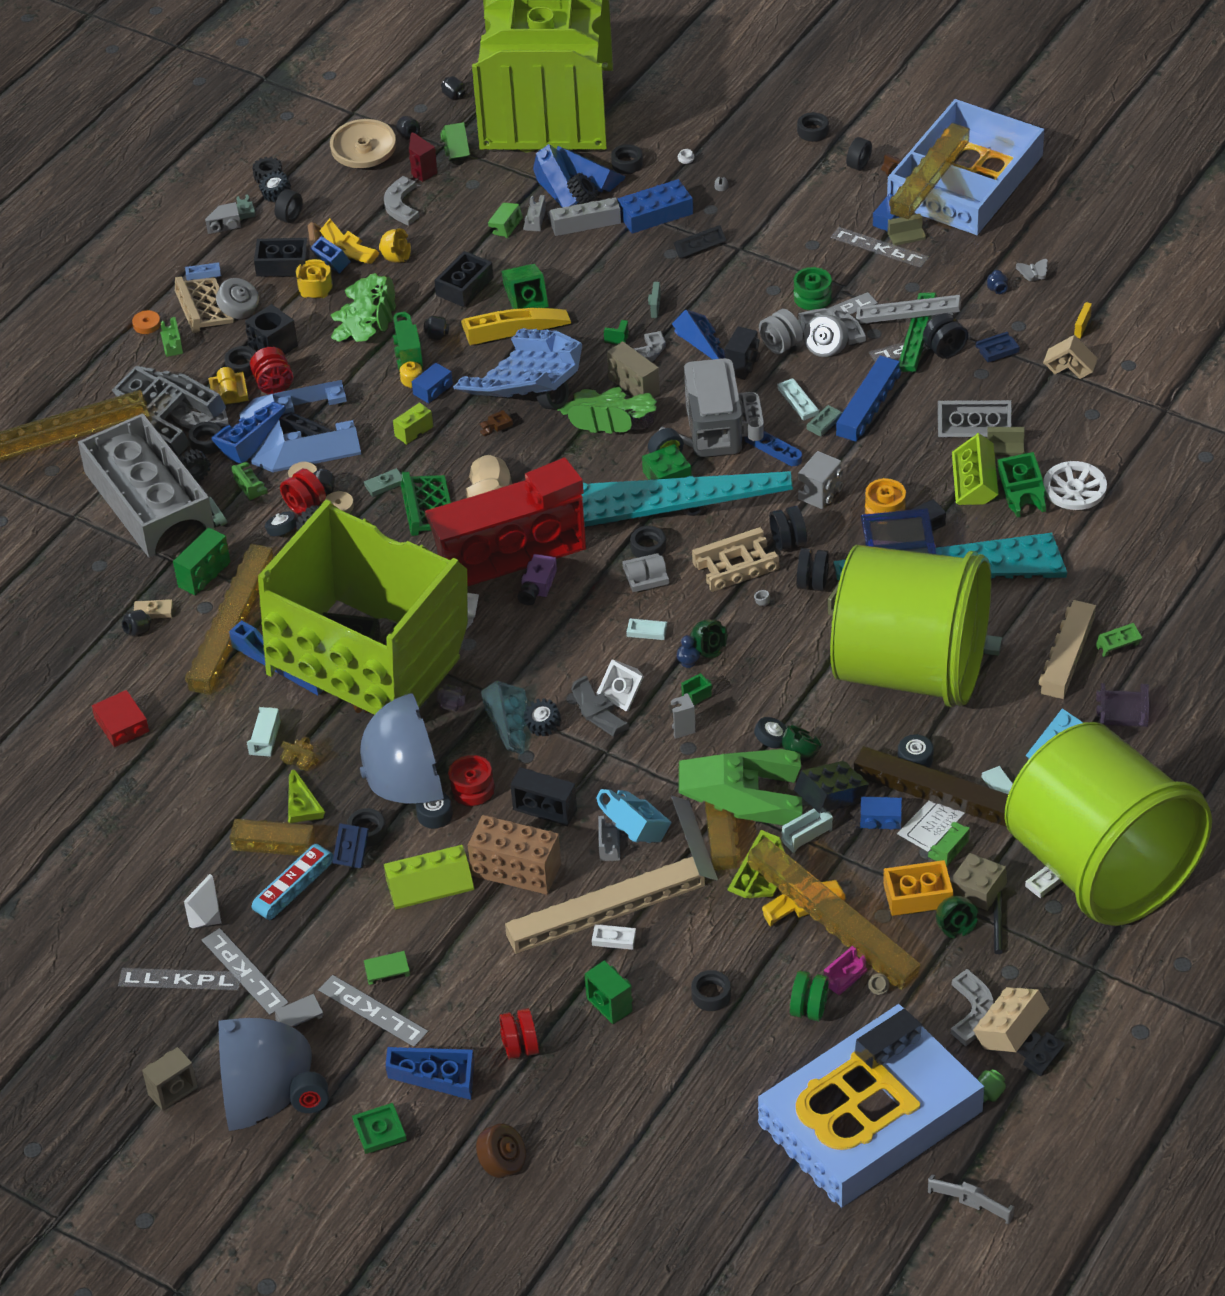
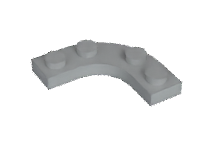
M402 176L386 190L384 204L387 213L391 217L409 226L419 218V212L402 203V199L416 187V182Z
M823 308L802 312L798 315L804 330L809 321L816 316H836L842 320L847 328V342L849 345L866 341V335L859 322L848 313L844 315L838 313L836 309Z
M181 401L170 412L171 417L176 423L189 429L197 423L208 421L214 422L220 427L229 425L225 409L213 419L204 413L189 409L187 404Z
M968 969L952 979V986L968 999L972 1007L971 1012L951 1028V1034L964 1046H967L977 1038L973 1030L993 1004V997L988 987Z

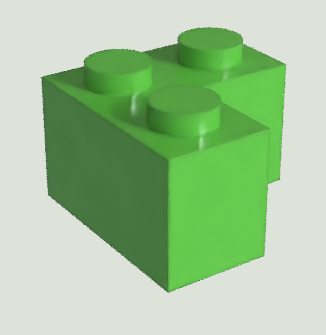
M464 122L445 125L440 132L441 141L445 142L446 147H444L446 157L449 156V160L469 157L470 153Z

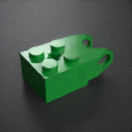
M398 312L393 318L396 335H393L394 345H397L394 350L395 357L399 358L397 360L398 370H400L404 363L412 361L420 364L423 372L421 347L416 324L412 325L411 317L407 312ZM399 317L407 318V320L397 321Z
M1034 452L998 459L999 478L1008 506L1015 513L1016 517H1021V507L1026 504H1033L1041 512H1046L1045 487Z

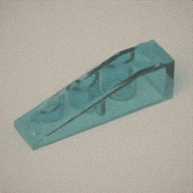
M495 681L481 691L484 708L506 749L523 754L525 747V733L523 729L526 725L524 711H527L526 707L528 706L525 689Z

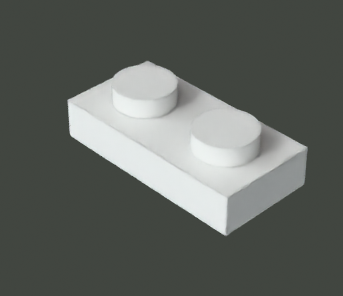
M1045 866L1029 878L1025 886L1041 898L1062 881Z
M595 924L592 946L633 950L636 928Z

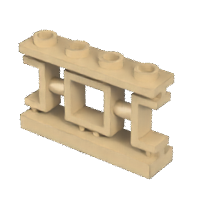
M761 527L692 550L695 568H698V570L708 568L711 572L706 574V583L709 585L711 592L779 569L778 554L775 551L766 554L762 549L767 547V539L763 536ZM754 549L755 551L748 553L747 550ZM739 556L743 557L744 562L732 566L729 562L730 559ZM717 560H720V563H717V564H714V563H713V562H715V561H717ZM719 570H726L725 572L719 573Z

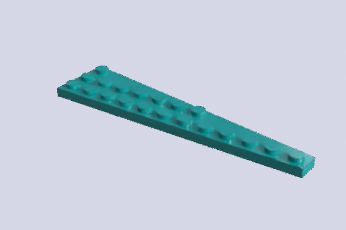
M791 471L583 483L584 493L581 495L583 497L584 526L793 490Z
M1052 533L912 551L964 558L969 551H975L979 555L982 554L988 558L991 578L995 576L1013 578V575H1024V578H1032V575H1043V578H1067V570ZM846 560L833 561L837 580H840Z

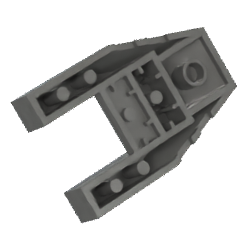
M135 366L112 389L130 417L133 418L143 413L177 456L190 443L181 429L168 423L164 418L181 401L213 419L226 408L219 393L182 373L176 375L171 374L170 371L158 372L152 368Z

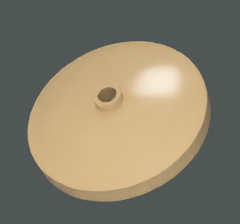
M359 119L340 126L330 139V148L333 157L339 163L352 168H367L381 164L393 154L396 148V138L394 131L387 124L374 119Z

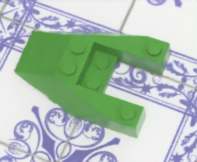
M777 749L679 761V793L701 803L706 801L713 804L717 810L722 811V809L732 812L736 818L785 825L802 815V797L758 790V777L794 783L801 768L800 753Z

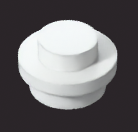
M683 149L678 154V161L683 164H689L694 160V154L690 149Z

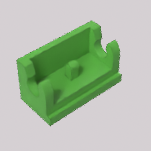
M501 204L488 222L489 227L498 229V231L494 230L492 232L494 235L505 236V238L510 236L523 218L519 204Z
M175 317L170 318V326H165L164 321L161 322L162 332L160 333L166 357L183 354Z
M248 462L236 466L233 465L234 480L249 500L268 493L266 487L263 486V481H259L251 468L243 471L245 467L250 466Z
M1131 623L1100 634L1096 647L1098 650L1103 648L1102 656L1105 657L1109 654V651L1132 643L1134 646L1139 645L1142 636L1135 624Z
M957 822L951 823L953 828L950 827L947 834L937 845H932L930 848L932 851L928 853V857L935 861L945 860L946 867L969 842L970 828Z
M405 951L364 960L369 985H372L374 980L404 973L405 977L410 976Z

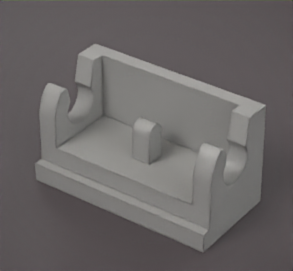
M540 195L538 203L534 202V197L531 196L530 206L525 217L524 230H541L546 211L545 195Z
M688 693L671 701V705L681 704L680 707L672 709L674 719L672 728L674 729L673 735L675 739L696 733L695 707Z
M598 816L600 861H619L620 830L615 826V822L606 823L604 816Z
M314 994L275 1010L276 1021L291 1027L315 1017L321 1019L323 1011Z

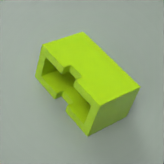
M418 403L394 419L395 437L407 445L416 439L419 433L423 434L433 427L432 411Z

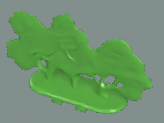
M374 273L370 274L367 278H361L346 288L345 293L347 297L352 298L354 302L344 305L340 311L331 314L334 321L343 322L334 329L331 338L340 342L352 336L356 342L367 341L369 337L376 333V329L372 327L375 321H377L380 330L385 332L388 323L393 320L391 312L395 311L396 308L394 302L395 289L392 279L385 276L380 277ZM372 289L378 290V291H377L378 294L372 293L371 290H372ZM380 296L378 305H374V299ZM377 309L376 317L372 316V314Z
M620 387L608 389L603 394H598L596 390L583 389L573 394L575 401L567 402L562 408L557 410L561 411L563 415L568 414L570 422L579 429L590 430V432L594 433L605 431L612 434L613 432H627L631 428L632 420L630 415L634 418H642L647 413L656 411L657 407L654 405L657 401L650 393L624 399L626 394L621 392L622 389Z

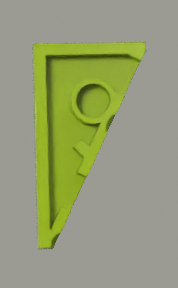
M291 770L289 774L288 822L295 823L324 818L325 811L295 770Z

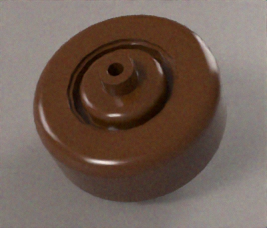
M499 1123L484 1129L478 1136L476 1143L477 1157L481 1166L489 1175L496 1178H504L522 1169L526 1159V1149L523 1139L516 1129L508 1124Z

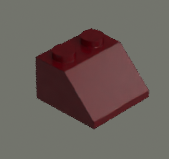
M414 132L411 133L409 144L411 174L413 177L424 182L438 173L435 147Z

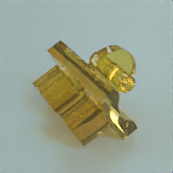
M303 737L301 740L296 739L294 745L285 741L281 744L283 752L280 759L284 763L292 765L295 757H297L299 760L296 765L304 771H308L312 763L317 765L319 759L315 757L314 752H311L314 746L310 745L308 737Z

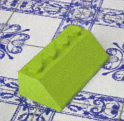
M977 433L952 451L956 504L958 505L986 504L998 495L994 443L980 433Z
M463 845L384 864L385 877L395 910L474 890Z

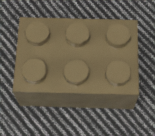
M624 342L607 351L608 377L612 382L618 384L623 390L633 395V397L639 394L650 393L654 398L660 394L659 367Z

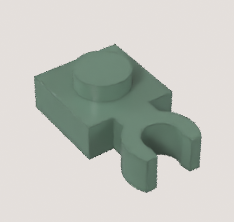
M245 195L246 198L244 200L237 196L236 205L239 218L256 217L252 201L249 200V196Z

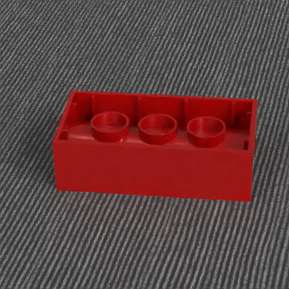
M525 480L426 510L425 514L435 539L438 555L448 560L455 558L467 568V586H471L527 568L528 562L532 561L534 554L555 557L557 559L586 550L582 495L543 509L540 504H536L533 495L526 491L524 486Z

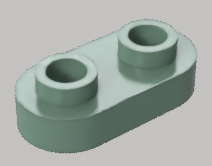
M209 497L214 523L224 526L228 523L213 499Z

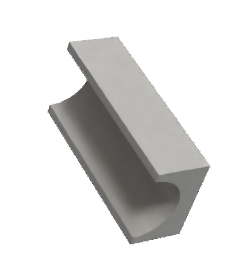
M143 413L78 441L85 474L148 558L155 556L156 545L161 535L169 527L180 521L194 519L200 521L206 529L208 527L215 529L209 497Z

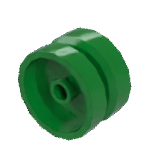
M808 267L797 272L794 277V302L797 306L810 311L823 309L828 306L832 299L831 275L826 270L817 267Z
M801 970L797 972L790 1000V1016L802 1018L807 1010L809 1020L821 1021L828 998L829 976L817 974L812 981L810 972Z

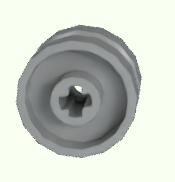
M780 309L773 313L772 316L760 321V336L768 349L775 354L787 351L803 339L801 325L797 318L786 309Z

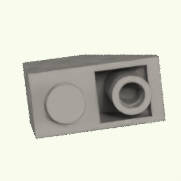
M236 202L219 205L205 219L208 234L241 228Z

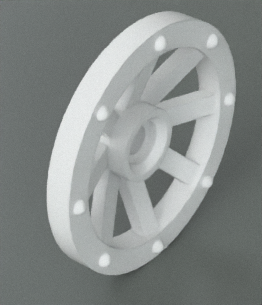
M1068 461L1053 466L1047 471L1043 481L1046 497L1055 505L1070 510L1088 509L1097 505L1105 497L1107 481L1104 474L1095 466L1079 461ZM1072 470L1083 471L1079 479L1073 478ZM1065 471L1068 481L1065 482L1057 475ZM1088 474L1095 478V480L1084 484ZM1051 480H1053L1054 482H1056V483H1057L1058 485H1060L1062 488H1059V487H1051V486H1050ZM1097 485L1100 486L1099 491H1087ZM1057 494H1065V495H1064L1063 497H1060V496H1058ZM1082 496L1091 498L1084 500Z

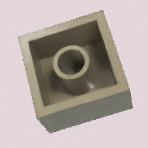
M969 853L950 879L953 896L967 898L974 906L988 911L997 894L1007 884L1006 866Z
M178 1047L167 1052L157 1061L148 1064L142 1070L148 1095L162 1111L198 1088L192 1062Z

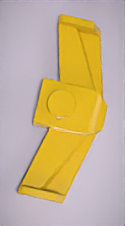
M330 218L320 229V233L324 238L341 248L349 258L372 264L379 255L376 249L360 245L361 239L351 232L347 231L343 235Z
M837 880L805 885L799 884L791 887L790 890L762 907L763 915L771 927L773 923L792 911H795L798 917L816 912V902L836 899L845 900V893Z

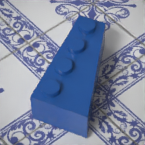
M387 1047L386 1071L389 1079L471 1100L474 1073L473 1050Z

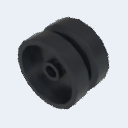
M942 313L929 321L923 331L922 339L938 357L949 359L957 355L964 348L968 340V331L953 315Z
M797 506L786 508L785 513L782 510L770 512V529L774 543L779 551L790 549L792 544L795 547L806 545V526L802 513Z
M801 548L797 567V589L807 590L812 578L813 590L824 591L829 572V551L818 550L814 558L812 549Z

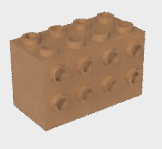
M482 815L468 843L471 876L546 895L561 866L558 833L517 824L513 821H505Z

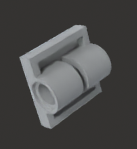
M658 553L622 561L623 569L632 592L669 584L664 559Z

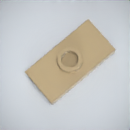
M172 600L134 602V611L143 610L151 619L172 618Z

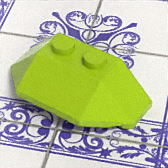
M763 830L760 831L728 887V891L746 899L771 897L774 895L789 868V862L781 845L780 837Z

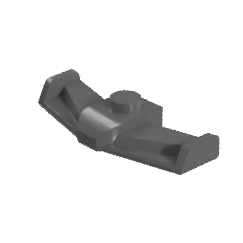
M587 676L574 681L571 690L579 705L581 714L586 720L592 722L613 737L629 729L628 722H624L610 712L613 710V704L603 692L595 696Z

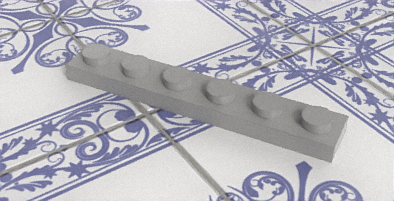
M960 295L862 306L857 308L856 320L859 324L942 313L960 312L962 299Z

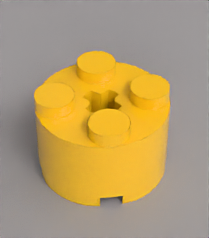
M318 259L305 261L306 264L302 266L300 264L296 269V276L301 296L304 298L327 297L328 292L332 289L330 266H327L324 261Z

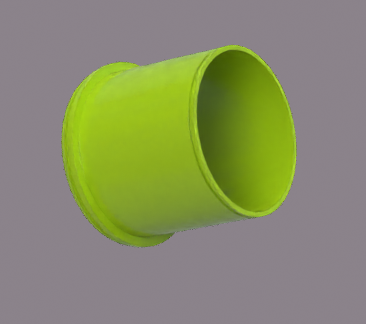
M855 545L850 550L845 561L834 605L830 645L831 668L834 678L836 680L941 697L947 707L966 705L972 696L977 682L988 630L991 602V568L988 558L982 554L979 555L975 551H969L964 558Z
M1085 722L1071 726L1042 745L1019 772L1010 789L1005 806V823L1009 832L1075 893L1077 904L1086 916L1101 924L1112 926L1128 924L1145 917L1175 894L1199 863L1208 844L1212 828V815L1209 805L1203 794L1196 787L1186 782L1173 781L1108 727L1096 722Z

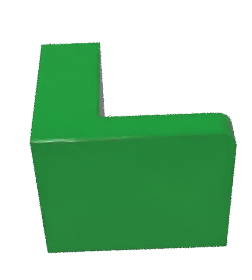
M621 320L618 329L604 328V343H626L629 335L628 321Z

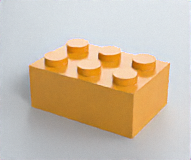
M945 860L884 869L883 884L892 916L937 910L943 900L953 896V889Z

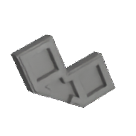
M661 331L644 334L647 346L635 348L634 350L650 362H653L666 347Z

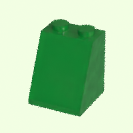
M535 264L501 271L504 288L513 309L549 307L544 276Z

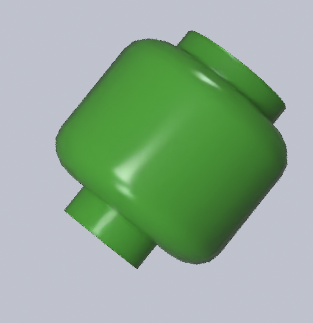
M993 1069L991 1071H983L977 1079L984 1086L983 1102L987 1100L990 1102L997 1101L1006 1088L1005 1078Z

